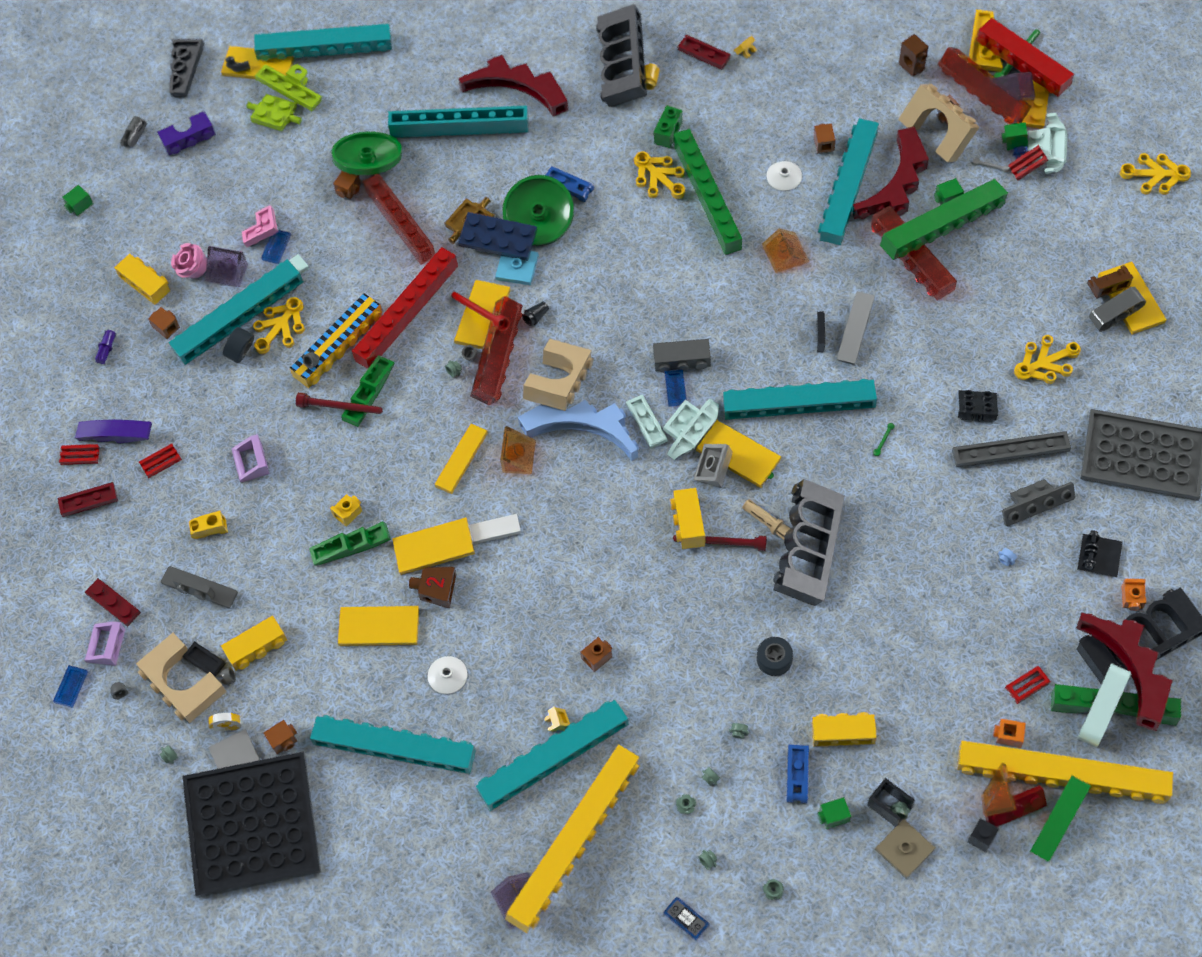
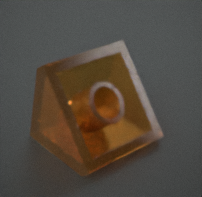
M779 228L762 243L775 273L809 262L795 232Z
M508 426L504 427L500 458L502 472L532 474L536 440Z
M1003 762L982 793V809L985 816L1016 810L1014 788L1007 766Z

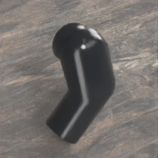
M233 56L226 58V66L235 72L250 69L249 61L238 63Z

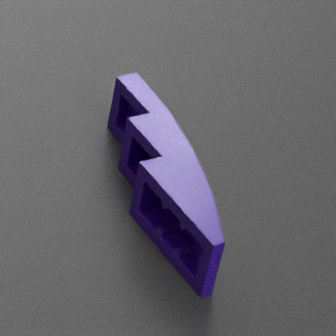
M117 419L81 421L78 423L75 439L78 441L96 440L97 442L115 441L118 444L149 440L152 423L149 421Z

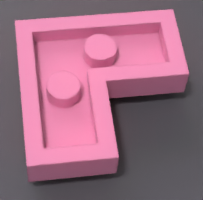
M271 205L255 213L256 225L242 231L243 243L246 247L257 244L259 241L278 232L275 212Z

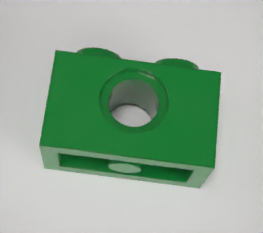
M666 105L653 132L654 144L671 148L673 134L679 131L683 123V110Z

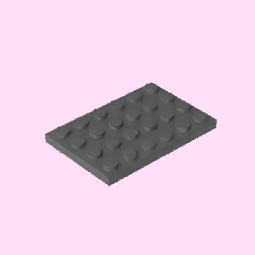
M1091 409L1080 479L1199 501L1202 485V428Z

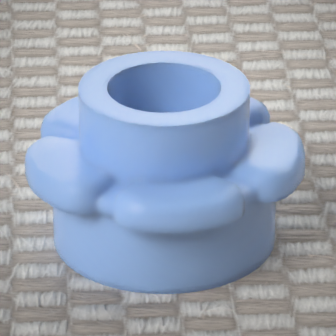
M1004 548L1002 552H998L999 561L1005 566L1015 564L1017 556L1014 552L1007 548Z

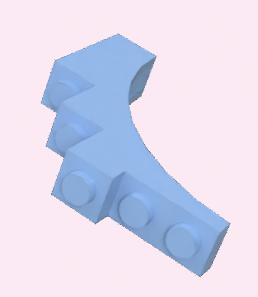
M587 400L569 409L567 407L566 411L541 404L518 416L519 426L528 439L555 430L572 429L587 431L613 442L624 451L631 461L638 458L639 446L635 440L630 439L629 432L625 427L626 414L615 403L599 412L596 411L592 404L589 405Z

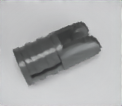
M134 116L125 130L120 144L126 147L128 145L134 147L145 130L147 122L141 117Z

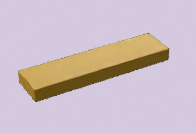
M474 424L469 425L435 482L436 488L450 494L454 492L487 436V430Z

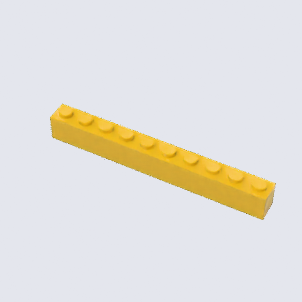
M961 740L959 746L957 770L962 771L966 775L979 773L983 774L986 778L999 776L1004 777L1006 781L1025 780V783L1032 785L1045 783L1046 786L1051 788L1066 787L1073 775L1091 785L1088 791L1091 794H1101V792L1110 793L1112 797H1122L1124 795L1130 796L1131 799L1136 801L1150 799L1156 804H1164L1172 797L1173 772L963 740Z
M618 744L507 911L506 921L525 933H528L530 928L535 929L541 919L538 917L542 910L546 912L552 902L550 900L553 893L558 894L563 886L562 879L565 875L569 877L575 867L573 862L576 858L580 860L586 850L584 848L587 841L591 843L597 833L595 831L598 824L602 826L608 816L606 814L607 810L615 807L619 799L617 795L620 791L624 792L629 784L627 780L630 775L635 776L640 767L638 765L639 756Z

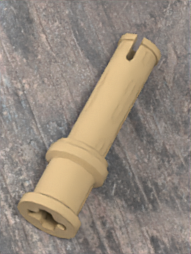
M748 499L743 504L742 509L766 525L773 535L776 534L784 540L786 532L790 529L784 524V521L774 518L751 499Z

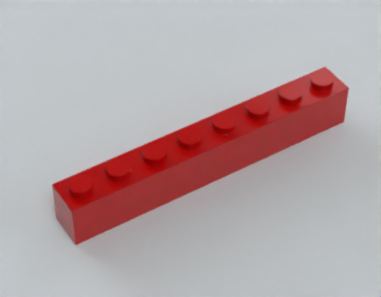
M443 247L438 250L354 347L352 353L355 362L368 369L378 355L382 356L457 269L458 263L455 254Z

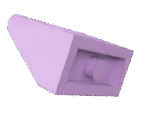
M258 434L248 437L232 448L240 482L270 474ZM254 448L258 465L245 473L240 452Z
M120 622L94 624L85 657L86 663L116 666L125 633V628ZM101 630L110 631L104 655L94 656Z

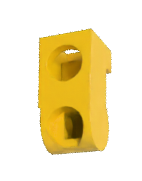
M221 511L198 516L189 521L190 535L193 539L205 538L217 533H228L226 517Z

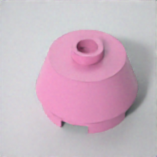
M185 243L181 245L178 253L172 256V268L175 269L176 274L180 277L193 279L201 277L208 267V259L204 252L195 244Z

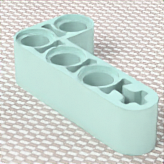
M1114 664L1110 665L1077 737L1078 740L1096 748L1098 747L1131 672Z

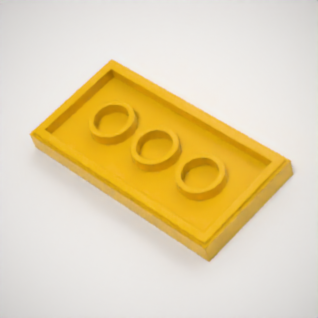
M229 46L221 75L256 79L255 75L266 64L286 76V72L293 65L294 57H286L283 60L271 58L267 61L257 60L254 48ZM233 56L238 63L249 61L250 69L235 72L226 66V58Z
M1133 262L1123 264L1127 267L1130 274L1133 275L1130 287H1136L1146 301V304L1140 310L1123 319L1131 335L1166 323L1167 319ZM1117 266L1098 273V278L1116 272L1121 267ZM1128 288L1109 294L1110 299L1119 295Z
M475 280L469 300L496 316L502 315L511 289L508 286ZM466 307L454 343L464 346L471 345L478 349L490 351L497 329L494 328L493 322Z
M716 420L696 448L697 452L702 453L704 444L729 445L733 453L728 470L760 488L781 460L780 455Z
M466 517L392 538L400 575L475 554Z
M419 606L340 607L338 645H418Z

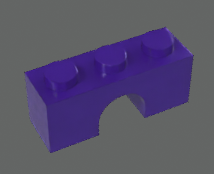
M205 111L189 117L191 127L184 132L177 131L173 125L157 131L168 156L177 154L183 149L193 147L197 143L209 140L216 135Z

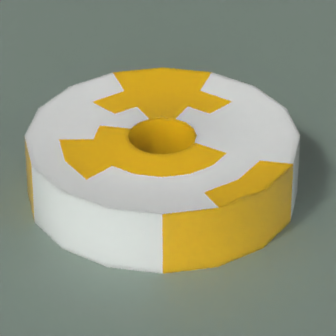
M234 713L214 714L208 719V727L211 730L220 732L237 730L241 727V716Z

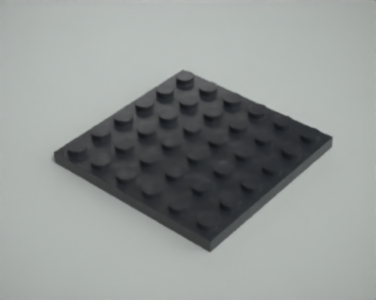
M304 751L182 776L194 889L197 898L321 873Z

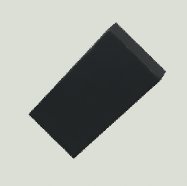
M817 311V352H825L824 311Z
M195 641L182 656L183 659L205 674L211 672L214 677L217 676L226 664L225 661Z

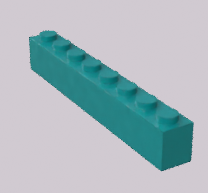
M389 23L254 34L256 58L262 61H267L271 58L283 60L291 56L303 58L392 50Z
M527 105L388 111V129L390 135L394 138L529 132V115Z
M858 118L857 124H853L851 131L853 136L848 139L846 146L848 151L844 152L842 157L843 166L838 168L837 176L839 178L834 180L832 190L834 193L833 195L830 194L827 205H829V208H825L823 213L824 223H820L818 228L820 241L840 246L842 244L853 210V204H855L878 134V122Z
M288 259L279 263L270 272L265 273L260 279L249 284L240 293L235 294L230 300L219 305L217 309L205 315L194 325L189 326L180 335L175 336L168 342L183 364H188L230 335L235 328L241 327L264 311L265 308L271 306L301 285L304 281L300 272Z
M874 379L844 380L836 383L823 382L821 384L806 383L798 386L785 385L784 387L769 386L761 389H731L723 392L725 420L876 408L877 403Z
M615 699L611 702L606 701L597 711L585 714L581 721L569 724L560 734L555 733L548 738L547 742L542 745H535L531 752L526 755H519L508 766L504 765L498 768L494 775L482 778L476 785L477 792L491 812L628 726V717Z
M323 715V717L316 716L310 737L311 742L316 746L465 774H471L476 754L474 745L468 741H460L459 743L447 737H441L440 739L432 738L433 736L426 733L416 735L409 730H401L400 732L388 726L374 727L373 724L367 722L357 724L350 719H343L341 721L329 715Z

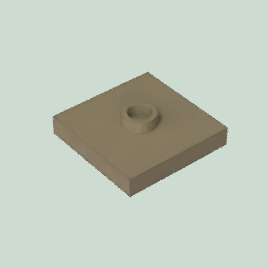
M903 819L876 846L875 850L907 879L935 850V847Z

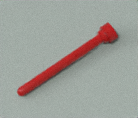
M452 292L451 297L493 322V326L497 330L503 332L508 329L510 321L505 316H496L459 293Z

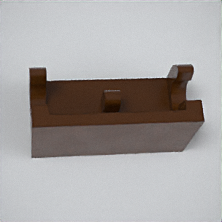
M1125 265L1120 266L1121 269H1118V271L1099 278L1095 276L1090 277L1091 280H1088L1087 284L1096 299L1130 287L1133 275L1130 274Z

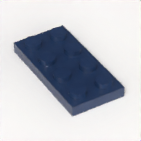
M468 212L458 245L464 248L528 261L537 233V226Z

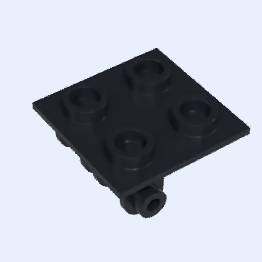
M958 390V418H961V420H971L973 414V421H975L976 415H979V421H981L982 415V421L993 422V420H997V393Z
M1095 530L1090 531L1089 534H1083L1077 569L1118 577L1123 541L1100 537L1098 531Z

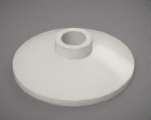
M777 162L767 171L768 183L780 191L792 190L802 180L800 168L792 162Z
M446 656L437 659L428 670L430 686L441 694H452L459 691L467 680L466 666L456 657ZM449 670L450 674L444 675V671Z

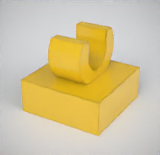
M751 35L738 45L734 52L737 55L743 52V56L749 58L751 55L748 50L752 53L757 51L756 47L751 45L756 40Z
M557 707L549 709V715L544 719L546 722H552V726L547 729L553 732L557 730L564 731L570 724L565 709Z

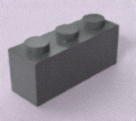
M709 338L653 343L655 372L666 373L670 370L686 371L689 368L705 369L711 367Z

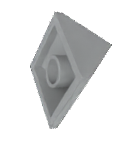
M704 444L693 480L722 488L733 453L730 446L727 444Z

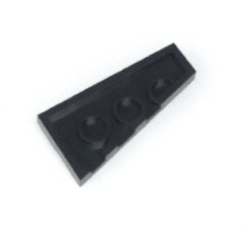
M172 39V75H170L169 93L172 97L188 96L205 45L203 39Z

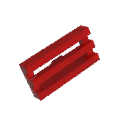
M1037 145L1008 166L1015 178L1020 180L1049 160L1041 147ZM1027 166L1026 169H1024V170L1021 171L1020 173H1017L1018 171H1020L1021 169H1023L1024 167Z
M171 443L139 461V464L149 479L182 459Z
M98 444L61 445L62 452H60L61 459H59L60 465L98 464L100 447ZM94 456L93 458H67V459H65V457Z
M1038 665L1005 686V689L1009 691L1011 697L1019 704L1050 684L1051 681ZM1035 673H1039V676L1014 691L1013 687ZM1041 679L1044 680L1043 682L1036 685L1035 687L1025 692L1021 696H1018L1019 693L1029 688L1036 682L1040 681Z

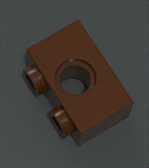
M913 34L901 43L898 64L912 77L917 73H922L926 68L929 46Z

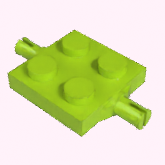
M265 94L259 104L248 102L246 105L247 109L254 110L250 117L252 123L283 131L290 122L299 125L302 122L301 117L294 116L297 108L296 102Z

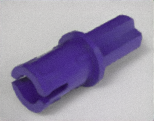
M105 330L103 339L98 344L99 349L95 357L96 363L104 364L106 362L109 352L113 349L112 344L116 337L114 331Z

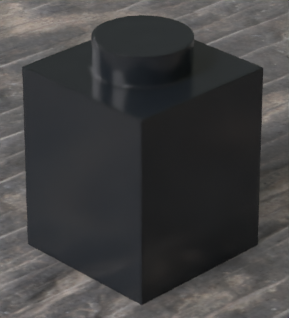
M980 818L968 839V843L986 853L995 839L999 828Z

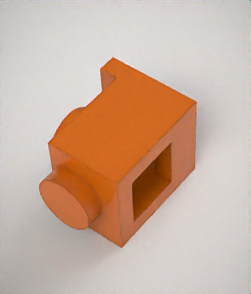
M1124 579L1121 586L1123 608H1129L1131 611H1138L1144 608L1146 604L1145 579Z
M1000 719L999 724L994 726L993 737L997 738L996 743L1021 748L1024 743L1026 723ZM1008 732L1011 736L1004 735V733Z

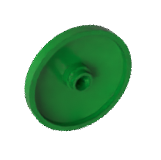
M366 131L353 133L338 140L332 147L331 155L334 165L346 173L373 175L395 167L402 158V147L400 142L391 135Z
M532 175L521 179L508 191L503 202V219L537 226L533 246L549 245L563 237L570 228L574 217V203L568 189L560 181L546 175Z

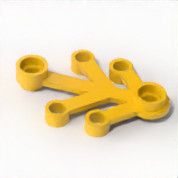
M644 151L638 152L635 155L634 164L638 167L636 185L640 188L646 186L645 168L651 173L650 188L648 189V196L650 198L658 196L657 179L671 191L673 198L681 199L684 197V185L681 183L674 184L665 176L674 175L676 178H682L684 176L683 167L668 168L673 164L670 156L650 157ZM653 164H662L666 168L655 167Z
M1146 153L1139 155L1138 162L1141 165H1147L1151 169H1135L1130 163L1123 164L1120 169V176L1124 179H1131L1133 176L1153 177L1147 183L1141 185L1140 191L1143 194H1149L1150 190L1164 177H1172L1166 183H1162L1158 189L1160 194L1167 195L1170 188L1178 181L1185 182L1191 176L1190 168L1187 165L1181 164L1177 166L1163 153L1157 156L1156 162ZM1160 165H1165V166H1167L1170 170H1165V169L1162 168Z
M291 297L285 305L265 308L264 315L268 320H257L253 323L256 332H262L265 328L274 326L265 338H259L255 341L254 346L259 354H265L270 350L271 342L281 329L284 337L282 340L283 345L286 348H291L294 345L288 320L292 315L295 323L293 325L294 332L302 334L305 331L300 318V312L303 310L304 305L299 298ZM284 313L281 317L273 318L275 314Z
M1044 335L1041 340L1042 347L1038 360L1030 364L1037 345L1034 342H1028L1025 346L1026 353L1023 362L1015 366L1014 374L1020 380H1027L1032 377L1045 381L1047 384H1053L1056 380L1054 372L1060 373L1064 377H1069L1073 371V367L1070 364L1060 366L1053 364V362L1065 357L1077 358L1081 347L1078 343L1071 342L1066 345L1065 349L1047 356L1049 347L1053 343V337L1051 335ZM1042 368L1049 371L1045 374L1036 370Z

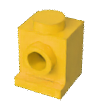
M346 494L335 506L330 507L332 515L346 527L362 512L361 502L354 495L350 497Z

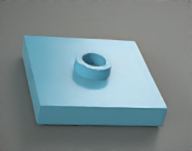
M531 251L528 261L501 255L495 279L531 286L539 256L538 252Z

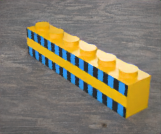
M363 293L290 367L292 376L307 388L317 384L320 377L332 368L333 363L337 359H341L345 351L349 347L354 346L357 339L362 334L367 333L370 326L380 319L383 313L381 305ZM313 352L319 356V363L310 369L304 365L303 356Z

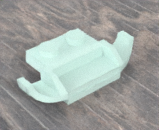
M1057 113L1047 114V128L1029 131L1028 151L1037 145L1041 147L1049 160L1046 162V174L1060 171L1064 163H1067L1068 134Z
M711 398L708 399L700 410L687 400L681 404L663 427V431L676 439L668 451V456L675 460L681 454L695 449L699 441L717 420L719 405Z

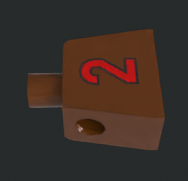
M455 567L424 568L421 578L410 577L409 589L418 590L421 601L450 608L457 576Z

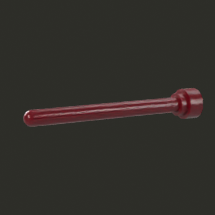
M300 392L295 400L296 407L300 408L313 405L381 414L383 412V409L378 406L311 398L307 393Z
M676 534L673 536L675 542H677ZM759 535V537L754 539L705 536V544L750 546L758 549V551H766L767 536Z

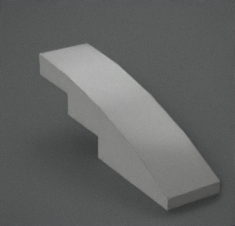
M856 292L837 360L851 364L856 363L875 295Z

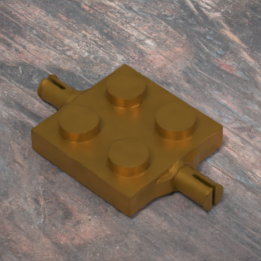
M484 197L480 204L466 198L446 220L445 227L454 232L448 238L450 243L454 244L460 237L468 212L495 217L494 214L485 208L491 202L489 198Z

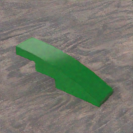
M378 355L359 380L360 386L350 398L351 403L372 406L389 377L394 361ZM345 410L341 418L342 421L359 427L367 413Z
M382 521L367 529L361 527L348 534L342 532L310 547L309 550L313 564L317 566L372 549L390 541L391 537L387 524Z
M1073 775L1071 776L1030 852L1050 862L1091 785Z

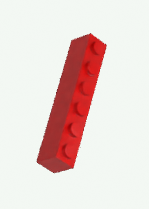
M994 18L988 20L978 30L976 41L980 45L988 48L1009 65L1014 66L1022 74L1027 75L1035 83L1047 89L1048 92L1059 97L1071 86L1074 77L1073 72Z

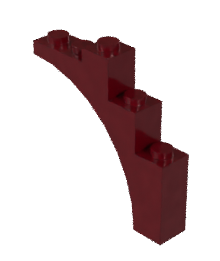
M503 55L487 60V67L480 68L458 78L462 93L486 87L515 89L537 99L548 109L553 117L569 111L568 100L551 71L534 77L527 63L510 69Z
M915 126L898 130L896 141L900 151L899 167L893 178L881 191L864 201L853 204L852 215L854 219H865L870 215H880L886 211H889L891 216H901L908 212L909 200L906 194H912L918 190L919 179L916 173L925 171L928 168L929 162Z
M1081 612L1076 629L1092 635L1107 645L1120 658L1128 671L1131 672L1130 675L1134 681L1138 697L1136 725L1157 732L1173 680L1161 674H1153L1158 652L1148 647L1138 646L1144 625L1134 620L1126 619L1119 625L1114 621L1104 620L1093 614Z

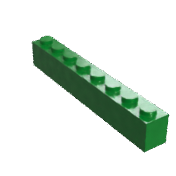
M690 128L674 133V148L724 254L728 255L742 250L741 234Z
M994 178L884 233L880 246L892 260L899 257L902 258L909 252L916 251L927 243H932L936 238L946 236L950 231L960 229L964 224L974 222L978 217L985 216L996 208H1001L1006 203L1005 200L1008 192Z

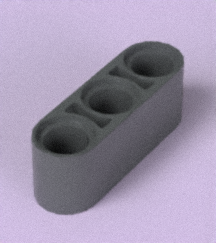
M1130 287L1094 309L1089 314V318L1099 332H1103L1140 310L1146 304V301L1136 287Z

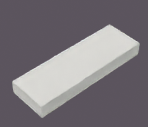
M517 514L469 525L473 544L521 534Z

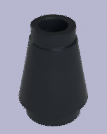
M542 301L526 309L522 318L527 325H536L549 310V307Z

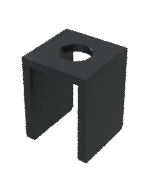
M885 777L869 797L867 806L896 827L901 818L876 800L877 797L885 790L898 801L907 804L910 810L914 806L915 799Z

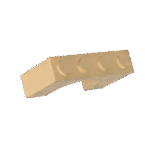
M921 84L898 120L907 128L915 126L916 130H918L933 110L938 109L942 111L948 121V131L935 152L946 162H956L980 127L972 117L966 116L963 113L962 108L953 105L949 97L940 94L936 86Z
M549 339L543 349L542 364L565 370L569 375L561 379H549L530 373L523 385V399L566 411L568 405H572L575 392H579L581 381H584L587 376V370L592 367V350Z
M172 633L136 663L140 669L137 673L144 681L149 679L152 682L149 686L156 694L161 692L164 695L162 700L169 708L172 705L176 709L174 713L181 721L185 719L190 724L227 691L211 672L189 689L178 691L168 687L167 676L170 669L188 651L185 644Z

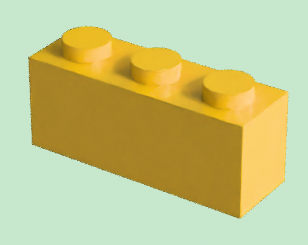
M129 253L114 267L118 277L154 305L170 292L167 279L162 275L159 277L156 271L151 266H145L139 257L135 258Z
M697 489L674 490L670 504L671 510H675L676 513L673 514L674 526H678V530H676L677 542H681L682 549L704 547L705 532Z
M272 615L222 644L221 647L233 668L237 671L238 669H245L255 659H262L272 649L282 647L284 642L288 640Z
M861 712L857 715L840 713L836 716L818 714L816 717H812L813 747L875 744L877 738L875 715Z

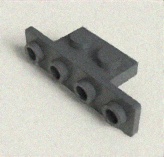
M1044 479L1010 493L1011 500L1015 505L1002 510L1004 525L1008 527L1076 498L1074 484L1069 482L1053 488Z
M172 566L167 568L161 580L163 585L177 589L183 594L188 593L200 600H207L226 608H231L238 594L235 589Z

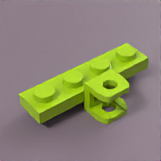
M266 64L255 75L257 81L310 111H313L322 101L321 95L305 87L308 82L306 77L307 69L298 64L293 65L286 72V76Z

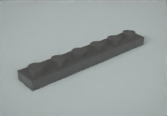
M1067 431L957 446L953 447L952 452L956 467L1069 452L1071 445Z

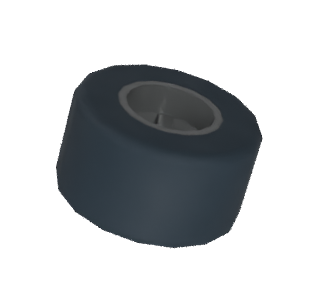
M241 327L235 328L225 343L223 356L236 363H240L252 346L254 335Z
M769 637L759 644L757 664L762 672L770 676H780L790 669L793 661V650L785 639Z

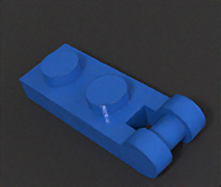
M553 166L545 174L560 181L568 189L570 195L582 202H586L588 194L594 190V186L591 183Z
M788 744L786 802L788 803L801 801V803L807 804L809 745ZM793 787H801V793L793 792Z

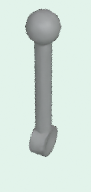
M979 158L973 159L974 165L980 164L996 169L1003 170V172H1008L1010 170L1009 166L1007 165L999 166L987 162H982Z

